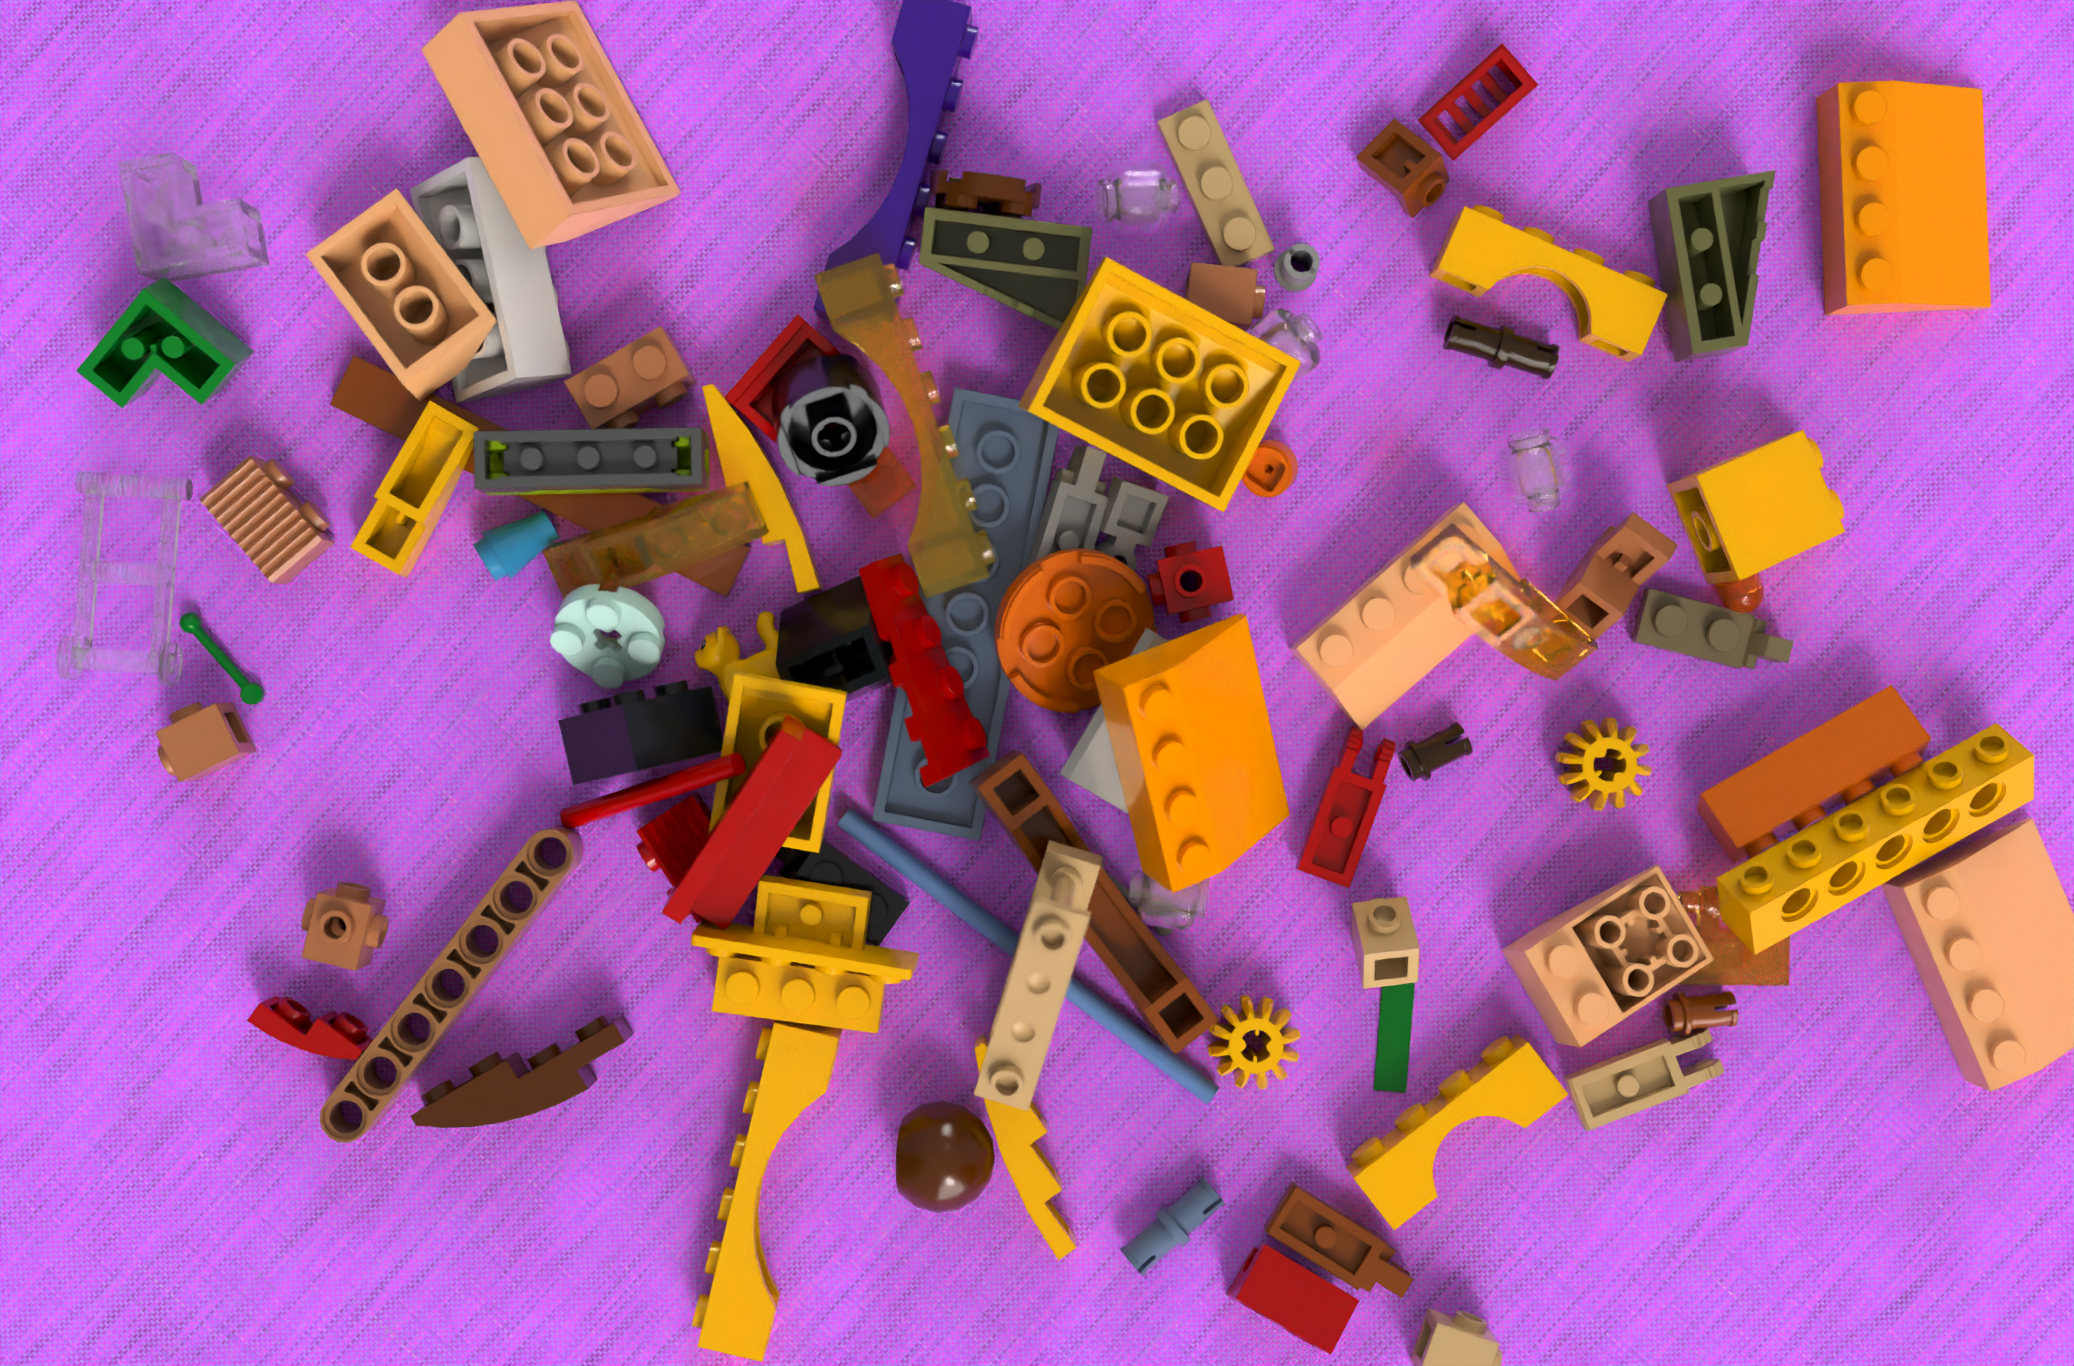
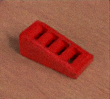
M1502 43L1423 114L1418 121L1454 161L1537 87L1538 83ZM1494 65L1515 86L1516 90L1510 96L1504 92L1487 72ZM1477 80H1480L1500 103L1493 111L1489 109L1471 88ZM1461 95L1465 97L1483 118L1476 126L1454 103ZM1444 110L1450 114L1466 133L1459 142L1437 118Z

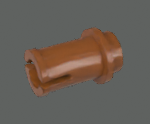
M1731 991L1686 997L1684 993L1677 992L1674 993L1672 999H1665L1663 1002L1664 1023L1669 1032L1677 1031L1680 1036H1688L1693 1029L1736 1026L1738 1022V1009L1718 1012L1715 1009L1727 1008V1005H1735L1737 1002Z

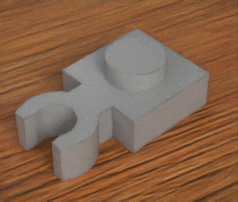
M1114 476L1107 493L1109 500L1100 527V531L1107 533V537L1094 550L1111 556L1117 555L1119 561L1135 572L1136 557L1133 553L1135 546L1140 544L1150 548L1169 496Z

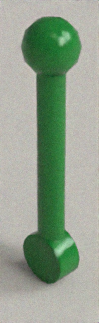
M193 612L183 614L179 622L181 629L186 633H193L241 688L240 697L242 701L249 705L260 703L265 697L263 686L248 681L201 627L202 620L199 615Z

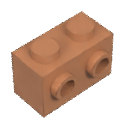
M659 326L569 378L564 383L591 429H630L641 422L638 416L658 405L659 409H664L682 400L689 394L686 388L697 383V380L671 335L662 326Z

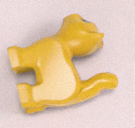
M763 611L756 620L757 632L765 644L764 650L741 659L740 646L736 637L727 626L717 627V631L706 635L701 647L694 653L697 666L700 669L710 671L718 678L720 689L728 703L730 702L735 671L781 679L776 668L779 632L774 627V615L771 612Z

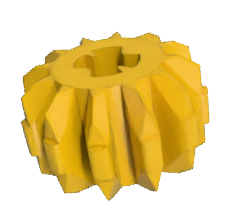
M1604 718L1600 728H1598L1593 720H1584L1581 722L1583 738L1572 732H1567L1563 737L1565 742L1573 748L1572 753H1556L1555 760L1557 762L1570 764V770L1564 771L1557 776L1558 782L1564 785L1577 782L1571 790L1570 798L1575 802H1581L1589 796V805L1593 810H1603L1607 799L1614 808H1623L1626 802L1623 789L1632 795L1640 796L1643 793V789L1634 780L1635 775L1649 776L1652 772L1651 767L1637 764V758L1645 756L1650 751L1647 744L1642 743L1631 745L1636 737L1637 730L1633 726H1625L1618 732L1617 720L1615 718ZM1595 757L1612 759L1613 766L1611 771L1594 769Z
M1242 995L1240 996L1241 1013L1236 1015L1228 1004H1223L1220 1007L1223 1016L1229 1022L1227 1026L1217 1022L1208 1029L1210 1033L1223 1038V1040L1207 1045V1051L1210 1056H1224L1216 1066V1070L1221 1076L1227 1075L1236 1069L1234 1083L1237 1087L1243 1088L1247 1084L1250 1074L1253 1073L1258 1088L1265 1089L1268 1083L1265 1072L1272 1069L1278 1079L1284 1080L1287 1077L1285 1069L1279 1063L1280 1059L1289 1062L1298 1061V1052L1284 1044L1300 1039V1031L1294 1027L1283 1028L1292 1016L1286 1008H1282L1271 1015L1273 1000L1270 997L1264 996L1260 1000L1257 1010L1254 1011L1250 997ZM1251 1030L1256 1036L1259 1035L1260 1030L1265 1032L1260 1038L1264 1047L1257 1053H1254L1251 1047H1249L1248 1053L1243 1052L1246 1043L1242 1037Z

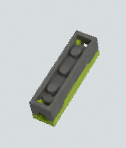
M702 427L474 431V488L488 496L710 491L709 436Z

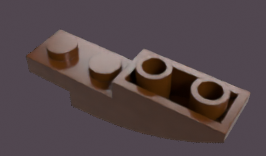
M601 1015L576 1030L575 1034L579 1041L561 1051L555 1042L528 1058L527 1061L531 1069L527 1068L518 1051L503 1060L498 1051L468 1068L473 1077L455 1087L452 1081L448 1079L420 1096L425 1105L412 1114L411 1118L416 1126L456 1128L502 1123L535 1114L588 1090L598 1080L588 1063L626 1042L634 1033L623 1015L608 1023L604 1015Z

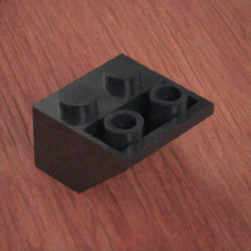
M860 576L781 611L776 655V668L781 680L847 691L846 702L893 683L888 669L891 655L894 652L891 641L886 642L878 636Z

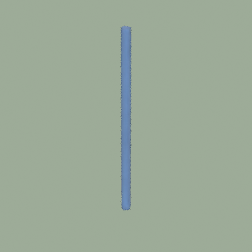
M849 808L837 823L840 828L1013 958L1019 939L1017 933L853 809ZM1071 976L1065 994L1066 999L1202 1102L1208 1104L1213 1099L1219 1089L1218 1085L1177 1054L1175 1055L1161 1042L1074 976Z

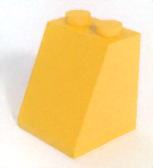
M1804 429L1786 434L1666 484L1707 584L1740 581L1845 532L1841 519L1844 518L1843 505L1833 489L1827 488L1820 471L1823 467L1822 454L1815 441L1806 437Z

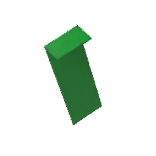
M1415 983L1382 987L1374 1090L1406 1093Z

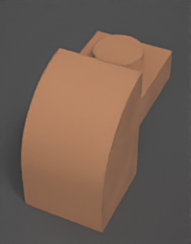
M1632 512L1616 528L1612 525L1608 527L1595 541L1568 577L1551 609L1593 640H1596L1625 615L1639 586L1671 559L1678 544Z

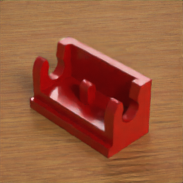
M797 314L724 398L776 443L777 438L771 410L776 379L780 374L789 371L805 360L819 356H836L840 352Z
M1263 1243L1259 1249L1253 1247L1235 1280L1226 1292L1227 1296L1311 1346L1330 1355L1360 1301Z

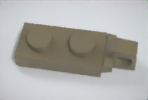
M1650 588L1644 589L1631 642L1723 666L1731 668L1745 667L1749 669H1755L1757 658L1777 663L1781 661L1788 663L1794 641L1764 634L1767 621L1754 618L1755 615Z

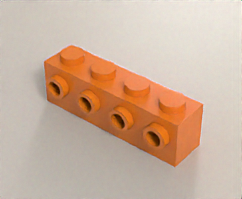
M1890 685L1700 793L1696 810L1733 864L1746 856H1749L1751 859L1780 843L1778 838L1796 828L1800 832L1827 817L1826 811L1842 801L1849 805L1876 790L1874 783L1892 774L1896 779L1923 764L1924 759L1921 756H1923L1931 737L1895 688Z

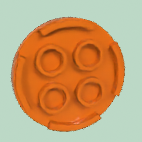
M1085 548L1066 549L1040 558L1025 568L1011 583L997 611L994 626V645L1004 674L1011 684L1027 699L1051 711L1078 713L1079 710L1100 705L1101 700L1094 670L1129 657L1146 628L1157 634V627L1154 626L1153 607L1147 592L1148 588L1142 579L1123 562L1097 550Z

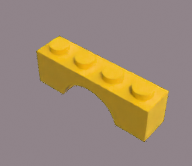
M1474 205L1473 209L1464 206L1455 215L1430 272V277L1478 298L1496 282L1511 276L1533 275L1544 278L1558 286L1571 301L1578 320V341L1626 362L1643 354L1668 295L1654 288L1656 282L1652 278L1631 270H1625L1621 274L1604 267L1605 259L1588 250L1576 248L1572 253L1553 244L1555 238L1540 229L1524 227L1523 231L1507 225L1503 223L1505 217L1501 213L1486 206Z
M1518 1034L1511 1039L1503 1036L1492 1042L1481 1053L1483 1061L1467 1073L1464 1069H1461L1451 1074L1439 1085L1438 1091L1440 1094L1425 1106L1417 1103L1406 1109L1395 1120L1397 1127L1381 1140L1378 1137L1368 1139L1351 1155L1354 1161L1346 1166V1168L1393 1230L1397 1229L1438 1197L1433 1179L1434 1159L1442 1140L1453 1128L1466 1120L1481 1116L1505 1118L1526 1128L1569 1095L1532 1046Z

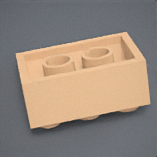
M397 188L305 254L400 382L419 401L425 399L467 367L497 322L496 318Z

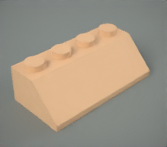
M1463 502L1448 509L1290 647L1289 650L1358 729L1363 730L1525 589V586L1501 544Z

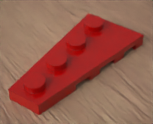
M901 553L877 560L858 569L878 636L886 642L891 641L894 652L891 655L888 669L894 687L902 688L906 692L913 713L912 716L904 719L910 741L918 742L921 740L928 765L919 768L924 787L942 781L989 757L990 754L986 747L985 730L979 720L973 717L963 695L964 684L962 678L948 661L941 645L940 628L934 618L926 611L918 592L919 582L913 569L905 563Z

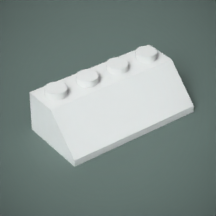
M467 157L411 188L410 192L415 213L497 320L467 367L451 379L456 403L470 402L535 388L572 374L569 361V346L563 334L557 306L558 296L551 279L546 246L534 249L528 247L480 157Z

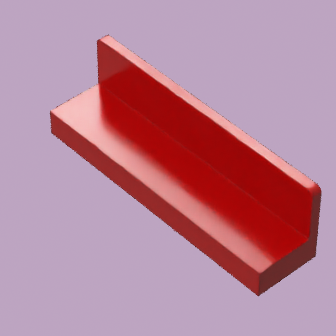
M787 714L671 890L661 913L682 924L691 910L721 929L728 928L841 758L842 748Z

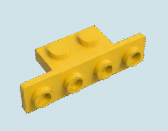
M763 875L759 880L754 926L731 923L728 928L721 929L704 919L692 932L691 945L704 947L708 954L717 957H735L739 953L760 956L761 962L772 966H788L793 964V962L815 965L816 971L828 975H842L848 971L869 974L871 980L884 984H897L902 982V980H911L919 960V953L866 944L872 897L871 891Z

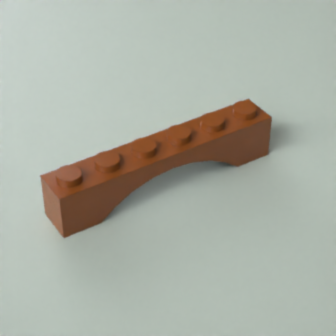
M1012 749L968 782L1037 876L1049 840L1091 852L1055 796L1023 753ZM1101 866L1087 911L1091 912L1084 939L1160 1042L1176 1055L1217 1023L1219 1019L1189 978L1136 914Z

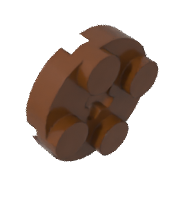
M948 170L931 171L929 194L936 196L935 208L968 212V209H977V204L990 206L989 215L1021 219L1022 216L1032 217V209H1037L1040 206L1042 184L1039 183L1025 186L1026 180L968 171H963L962 179L949 177L947 182Z

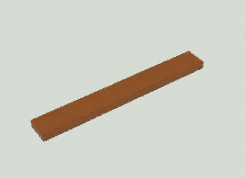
M353 355L330 405L404 441L409 437L429 401L478 427L480 431H509L433 393L419 401L400 382L396 375ZM474 447L463 469L474 474ZM639 493L517 495L725 597H729L752 548Z

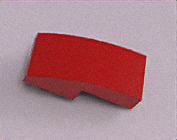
M276 995L259 1003L247 1019L249 1023L281 1042L314 1054L338 1059L357 1060L373 1041L366 1034L368 1027L352 1014L344 1011L338 1014L333 1010L319 1017L313 1023L309 1020L311 1016L309 1010L290 997H283L281 999Z

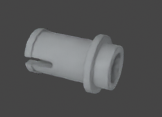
M1299 243L1279 255L1274 265V275L1281 287L1288 291L1298 292L1312 285L1317 277L1320 263L1319 255L1315 248L1309 244ZM1291 261L1301 263L1305 272L1294 270Z

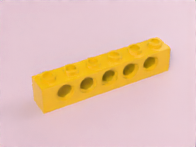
M1997 723L1991 725L1717 877L1722 921L1754 955L1758 954L2033 800L2034 754Z

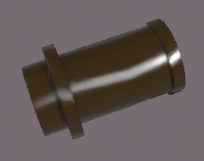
M1458 722L1450 724L1449 727L1418 743L1412 740L1405 742V749L1398 752V757L1410 780L1415 781L1421 778L1423 781L1431 779V772L1463 756L1472 754V745L1468 737L1449 747L1446 746L1459 739L1460 735L1465 733Z

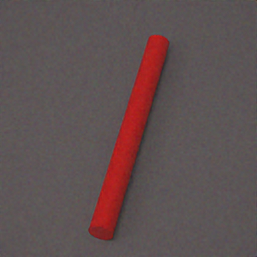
M732 753L564 808L560 813V819L565 828L573 829L742 775L746 768L745 761L739 753Z

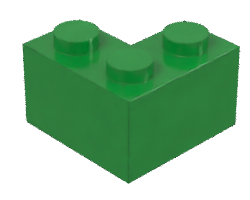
M164 277L143 288L76 371L121 408L144 395L161 373L203 405L224 389L255 351Z

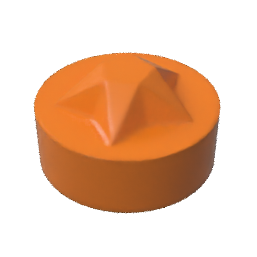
M1261 441L1241 479L1244 485L1255 495L1266 498L1278 496L1286 491L1297 477L1298 463L1296 456L1287 445L1280 441Z

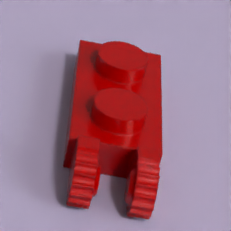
M1353 726L1346 735L1338 757L1337 766H1332L1295 867L1297 870L1347 888L1350 887L1384 795L1387 785L1383 783L1396 748L1394 741L1386 738L1382 739L1374 752L1369 777L1366 778L1352 773L1351 770L1364 740V730Z

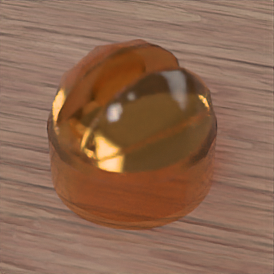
M1759 572L1740 581L1715 584L1719 598L1724 606L1741 614L1753 612L1761 605L1764 598V587Z

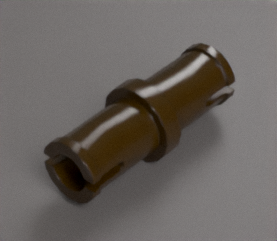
M1453 315L1450 319L1443 343V349L1454 350L1488 360L1489 367L1502 369L1505 365L1539 375L1544 379H1549L1553 374L1559 357L1557 353L1560 350L1559 345L1547 344L1514 334L1513 327L1501 325L1497 329L1463 319L1458 315Z

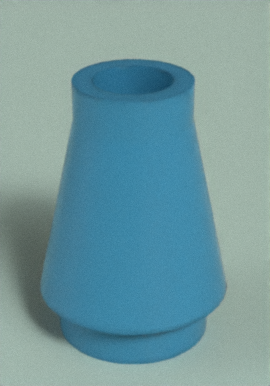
M541 510L532 516L483 531L484 537L473 543V546L496 582L507 575L512 579L550 543L560 537L545 512Z

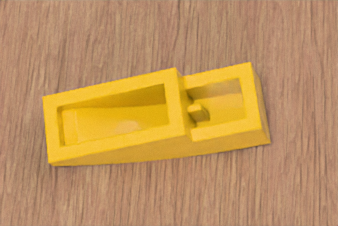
M429 401L373 496L378 500L350 548L396 574L407 578L426 546L458 483L474 447V431H480V429L434 402Z

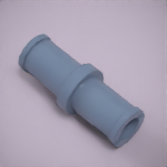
M1202 1177L1195 1186L1167 1210L1164 1206L1155 1212L1158 1218L1127 1245H1123L1120 1250L1134 1268L1144 1276L1153 1265L1180 1243L1184 1247L1190 1242L1191 1239L1188 1235L1215 1211L1226 1204Z

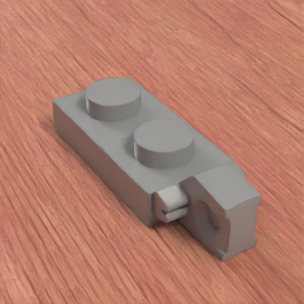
M1076 445L1067 469H1058L1055 480H1052L1026 568L1040 558L1057 551L1074 548L1094 550L1109 497L1104 496L1106 483L1099 481L1106 452L1089 446Z

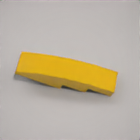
M713 384L702 386L728 495L734 499L751 495L764 545L769 547L786 543L797 593L806 594L823 590L807 534L783 481L754 433L724 398L720 390Z
M984 1034L975 1040L974 1045L979 1074L989 1045V1040ZM984 1098L1004 1163L1029 1215L1059 1261L1077 1247L1075 1234L1050 1201V1198L1062 1190L1061 1177L1035 1143L1036 1140L1048 1132L1047 1121L1033 1101H1031L1029 1110L1026 1111Z

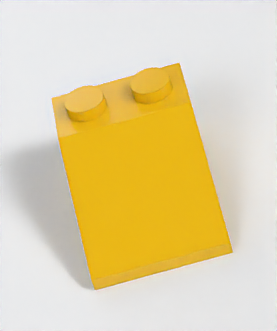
M735 671L721 757L732 753H739L745 761L746 768L742 775L716 783L709 832L787 714L839 746L847 691ZM836 765L782 847L819 853L826 829Z

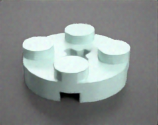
M588 584L573 590L561 603L550 639L554 650L562 654L572 666L591 676L596 684L604 688H617L623 684V681H632L649 674L658 665L666 641L663 635L665 623L659 610L647 598L632 589L618 586L617 592L614 593L598 591L600 584ZM600 630L606 633L615 630L620 635L619 638H610L602 634Z

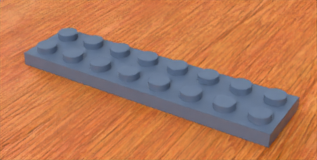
M954 388L918 576L919 595L927 613L934 618L940 628L941 645L950 665L958 671L964 684L963 695L973 717L979 720L985 730L986 747L990 756L942 781L924 787L919 768L928 765L921 740L918 742L910 741L904 719L912 716L913 713L906 692L902 688H897L872 821L977 841L981 839L987 807L968 782L995 763L1010 687V681L1004 674L996 655L994 645L995 620L1004 594L1011 583L1027 566L1044 509L1059 431L1058 427L1017 407L1020 400Z

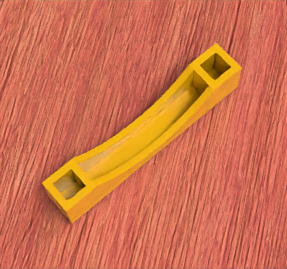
M775 1020L772 1029L767 1027L762 1029L755 1059L765 1061L760 1082L750 1081L743 1107V1113L752 1115L747 1135L738 1133L730 1166L739 1168L735 1189L725 1187L717 1220L727 1222L722 1242L712 1241L705 1267V1273L714 1275L710 1295L700 1293L694 1313L692 1327L701 1328L697 1347L763 1361L780 1297V1292L768 1269L760 1237L759 1203L763 1176L771 1153L783 1132L807 1106L827 1091L833 1073L842 1029Z

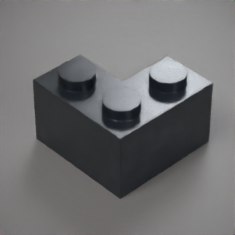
M687 680L654 687L655 698L645 699L643 689L578 704L580 715L558 720L573 785L721 752L723 737L711 686L689 690Z

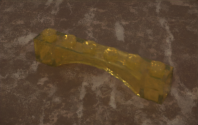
M879 253L815 274L814 277L833 331L857 346L883 370L900 394L913 422L921 455L922 488L917 519L907 546L925 598L990 577L986 565L996 562L986 530L974 533L968 512L978 509L968 478L956 480L949 459L960 456L950 425L946 424L940 427L937 425L931 406L941 403V399L931 370L920 373L913 352L923 349L913 317L901 320L894 298L905 294L894 263L883 266Z

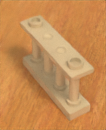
M1049 840L989 1034L991 1039L974 1095L1022 1110H1029L1089 923L1091 912L1087 911L1103 856Z

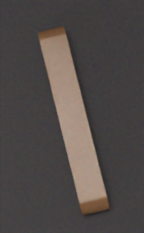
M553 826L536 832L528 839L324 1103L320 1111V1124L322 1130L329 1138L343 1143L355 1141L374 1128L385 1116L579 865L583 857L584 846L580 836L574 830L567 829L564 826ZM548 837H555L565 845L567 851L566 859L561 866H553L543 857L542 846ZM514 881H521L531 889L533 897L528 909H519L510 901L509 888ZM480 925H487L497 933L499 941L494 953L486 952L477 945L475 935ZM445 969H453L463 977L465 985L461 996L452 995L445 990L442 984V975ZM411 1013H419L429 1021L431 1029L428 1039L416 1037L410 1031L408 1024ZM378 1057L390 1059L395 1065L397 1073L394 1082H387L378 1076L375 1069V1062ZM344 1101H352L360 1107L363 1114L361 1125H353L344 1118L342 1113Z

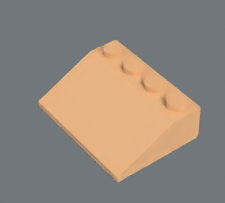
M576 0L459 12L421 49L530 249L572 240L671 200L681 193Z
M2026 818L1902 872L1881 884L1965 1081L1992 1092L2042 1070L2074 1048V913L2033 818Z

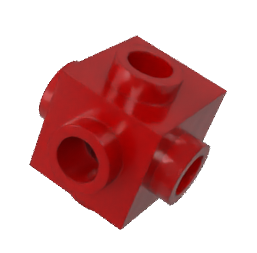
M1196 541L1165 547L1166 558L1154 562L1156 573L1147 574L1153 606L1163 605L1166 616L1178 613L1180 623L1212 617L1211 605L1234 600L1222 546L1198 551ZM1183 573H1190L1195 577L1196 588L1193 592H1187L1181 587L1180 577Z

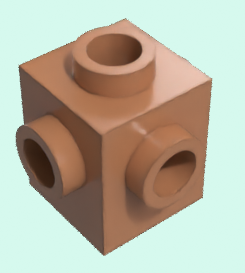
M340 881L337 884V888L332 887L317 892L316 899L311 898L308 901L303 913L302 930L308 932L301 958L354 971L369 965L374 948L379 949L382 946L387 934L389 917L383 915L386 900L370 897L371 888L351 882Z

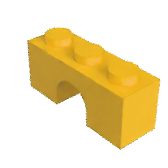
M739 953L735 957H719L712 1011L878 1033L882 1022L887 984L873 981L869 978V974L848 971L842 975H828L816 971L815 965L793 963L788 966H772L761 962L760 956Z

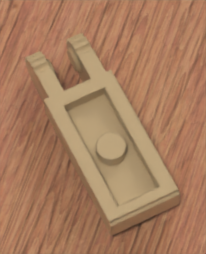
M1709 1028L1693 1029L1688 1036L1677 1034L1668 1040L1662 1038L1563 1076L1582 1128L1586 1131L1592 1130L1689 1093L1688 1088L1723 1074L1725 1071L1720 1059H1705L1681 1070L1676 1058L1678 1055L1699 1049L1711 1042L1713 1039Z

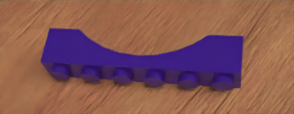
M903 0L892 38L894 56L905 80L909 99V131L903 162L891 191L874 217L850 241L829 254L813 307L818 317L879 335L881 334L884 321L891 324L894 323L902 295L901 291L894 290L899 269L909 271L917 245V239L909 237L915 216L924 218L925 207L929 206L931 199L929 194L930 185L925 184L931 163L940 165L947 144L948 133L940 131L945 112L947 110L955 113L961 97L964 80L956 78L961 58L971 60L978 38L979 27L971 25V6L951 0Z

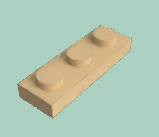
M1208 99L1157 121V129L1218 265L1242 267L1273 253L1275 250Z

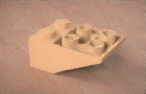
M1654 865L1545 921L1502 949L1503 954L1556 1043L1575 1047H1583L1714 960L1659 865Z

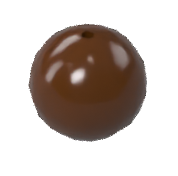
M945 1101L921 1104L906 1114L901 1120L896 1149V1185L898 1193L917 1208L936 1213L960 1210L976 1200L990 1182L995 1163L993 1138L983 1121L964 1106Z

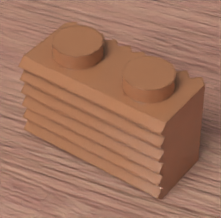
M249 455L199 500L271 583L286 585L295 576L299 575L303 569L307 568L311 562L315 561L319 555L323 554L326 549L333 546L335 541L325 531L331 523L314 503L307 500L302 504L289 488L295 481L281 464L273 458L265 462L262 458Z

